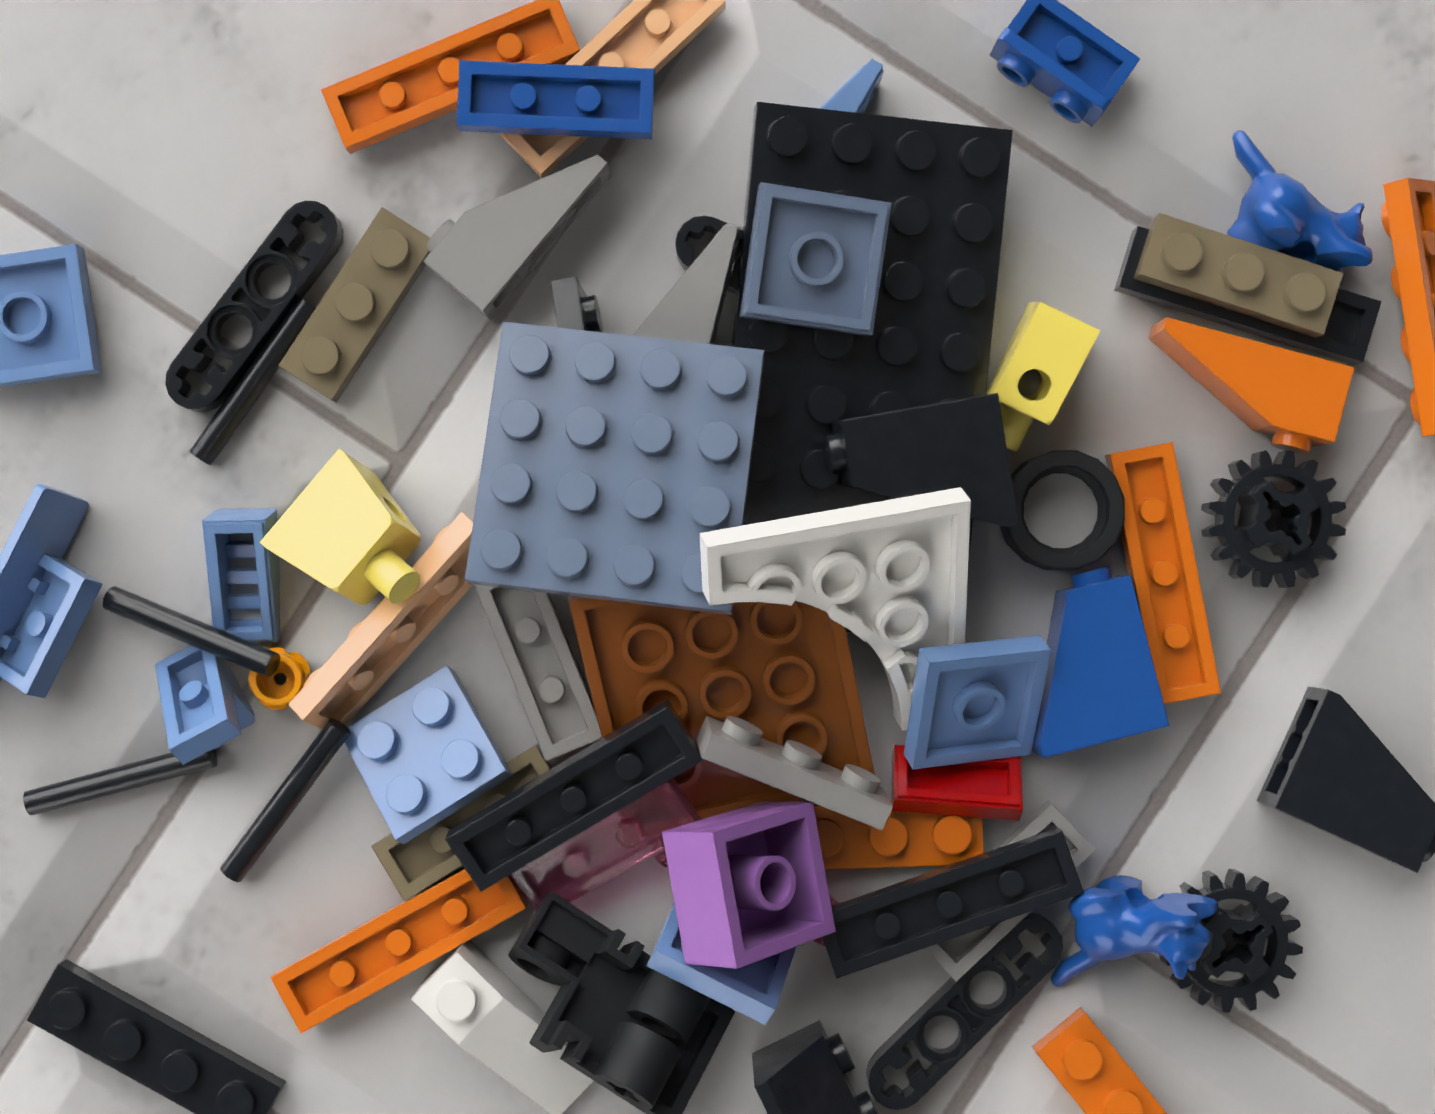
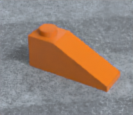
M1169 317L1164 318L1151 327L1149 339L1249 428L1255 432L1273 436L1272 446L1285 451H1294V453L1309 454L1311 447L1335 442L1354 367Z

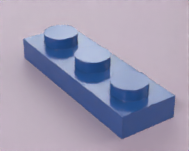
M459 60L457 127L460 131L652 140L655 71L651 68Z

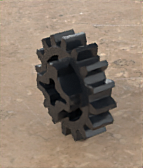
M1265 450L1251 455V468L1243 460L1233 461L1228 464L1229 472L1233 478L1232 481L1224 478L1213 479L1210 486L1220 495V498L1216 502L1203 503L1201 510L1215 516V524L1202 529L1201 533L1202 537H1218L1221 545L1210 555L1214 561L1228 558L1234 561L1228 574L1230 577L1240 579L1252 571V586L1268 588L1274 575L1279 588H1289L1295 586V571L1304 579L1315 578L1319 575L1318 568L1313 561L1315 558L1324 561L1336 558V552L1327 544L1329 537L1345 536L1346 529L1332 523V514L1346 509L1345 502L1340 501L1329 502L1326 494L1336 485L1337 482L1334 478L1319 481L1313 478L1318 462L1312 459L1294 467V451L1286 450L1278 452L1272 463L1269 453ZM1263 477L1283 479L1296 488L1293 491L1281 492L1276 489L1272 481L1266 482ZM1238 502L1241 508L1238 524L1235 526L1234 512ZM1277 508L1281 513V517L1275 522L1277 530L1268 531L1264 523L1271 517L1269 509ZM1311 513V529L1308 536L1306 532ZM1261 546L1269 547L1273 555L1280 556L1282 561L1268 562L1257 558L1249 551Z
M1228 869L1225 881L1222 883L1216 874L1209 870L1202 872L1203 888L1197 890L1183 882L1179 885L1181 892L1206 896L1215 899L1217 902L1226 899H1240L1250 903L1246 906L1240 904L1233 910L1218 907L1217 913L1213 916L1200 919L1202 926L1209 930L1211 938L1209 944L1203 950L1201 958L1196 962L1197 969L1196 971L1187 969L1184 979H1178L1174 974L1171 975L1170 979L1180 989L1192 985L1190 997L1202 1006L1213 995L1215 1006L1222 1012L1230 1013L1234 998H1238L1240 1003L1248 1010H1256V993L1262 990L1273 999H1276L1280 994L1273 982L1275 978L1280 975L1284 978L1294 979L1296 975L1292 968L1285 964L1287 955L1294 956L1303 953L1302 946L1288 939V933L1294 932L1301 927L1300 921L1291 915H1280L1288 905L1289 900L1278 892L1267 895L1269 883L1254 876L1246 884L1243 873L1236 869ZM1231 929L1234 931L1232 938L1236 945L1233 949L1227 951L1224 949L1227 944L1222 935L1225 931ZM1268 937V945L1264 955L1265 939ZM1159 955L1162 962L1167 966H1171L1164 957ZM1225 971L1239 972L1242 975L1239 979L1228 981L1209 978L1211 975L1218 978Z

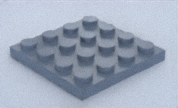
M503 322L464 580L469 584L732 615L734 603L709 606L702 591L700 533L744 525L765 358L764 350Z

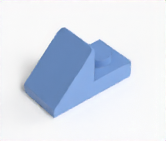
M190 645L155 664L168 747L183 765L241 735L242 729L255 722L254 712L227 660Z

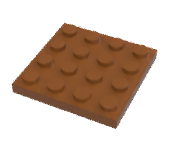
M569 596L568 602L602 738L669 699L696 743L697 735L706 716L721 722H725L727 716H734L758 727L763 732L761 736L763 739L783 747L787 740L796 741L822 755V763L842 771L846 764H852L875 775L846 629L841 624L830 619L826 611L795 601L792 606L765 602H735L732 615ZM703 759V761L620 809L626 837L632 838L669 830L758 802L804 801L805 799Z

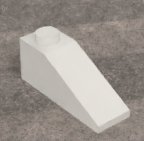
M471 940L458 946L423 982L411 998L458 1046L550 1114H562L594 1081L560 1059L568 1042H565L561 1050L546 1053L529 1044L545 1013Z

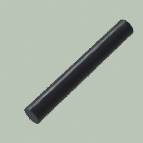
M299 296L296 298L189 450L190 453L208 465L214 462L279 369L278 365L312 315L315 307Z
M111 587L103 598V608L263 676L271 677L279 666L280 655L274 651L119 587Z
M333 718L328 720L221 865L220 870L227 878L235 882L243 880L351 734L346 725Z
M214 749L184 765L172 752L25 791L23 795L24 806L27 813L31 816L216 767L217 755Z

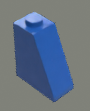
M1108 566L1072 574L1073 587L1056 591L1047 638V645L1051 649L1034 736L1033 753L1045 758L1169 726L1131 575L1111 577Z

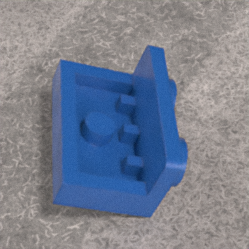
M1026 0L1009 26L998 37L989 55L998 61V70L1011 82L1022 87H1028L1031 84L1051 98L1049 104L1060 116L1073 123L1084 121L1091 127L1105 112L1111 100L1140 60L1138 56L1057 0Z

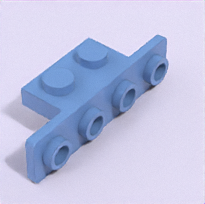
M37 484L34 487L0 554V681L3 678L26 695L46 698L103 585L62 559L88 509V502L78 496L44 484Z

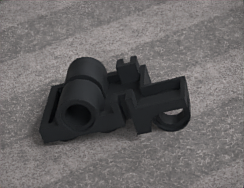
M554 892L546 893L532 919L524 927L508 954L509 958L527 973L547 983L560 986L529 1044L546 1053L561 1050L565 1042H568L560 1057L562 1061L645 1114H682L736 1011L647 967L650 955L643 951L645 946L640 942L635 941L623 945L621 950H618L626 933L620 929L612 931Z

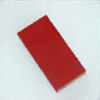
M894 745L892 753V811L1020 821L1023 812L1021 756L912 769L904 756L905 745Z

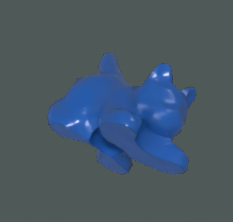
M1238 130L1233 134L1232 140L1236 157L1252 178V183L1242 198L1238 218L1228 229L1227 235L1343 273V267L1367 266L1372 263V250L1366 246L1363 237L1364 227L1361 222V215L1365 208L1364 203H1358L1344 213H1336L1329 210L1302 183L1286 174L1276 173L1268 160L1244 131ZM1343 274V277H1342V280H1341V283H1340V286H1341V285H1342V283H1343V280H1344V274Z
M1124 875L1104 879L1096 887L1083 890V894L1074 896L1070 901L1068 908L1075 918V941L1081 950L1060 961L1051 976V982L1054 986L1059 987L1067 983L1074 976L1098 965L1101 961H1112L1137 953L1154 952L1164 957L1170 963L1175 977L1184 979L1187 969L1196 971V962L1201 958L1203 950L1210 942L1211 934L1207 928L1202 926L1200 919L1211 917L1217 913L1218 902L1206 896L1189 893H1166L1156 899H1149L1142 892V880Z

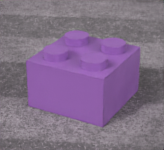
M758 802L662 831L685 964L738 969L836 932L812 802Z

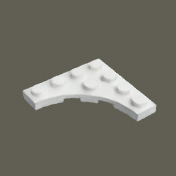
M959 487L700 533L702 591L709 606L735 602H765L792 606L795 601L826 611L830 619L848 628L864 642L867 641L875 650L889 680L893 701V716L901 730H907L919 648L965 643L971 500L963 489Z

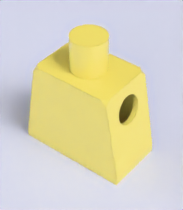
M1028 302L986 390V394L998 393L1006 447L1015 452L1018 451L1034 418L1051 425L1101 330L1042 302ZM1035 369L1040 375L1041 384L1034 395L1022 396L1019 392L1018 384L1026 371Z
M338 449L260 541L266 549L333 591L362 606L370 603L378 592H381L391 603L403 602L414 593L420 582V575L405 562L420 544V533L377 475L341 449Z

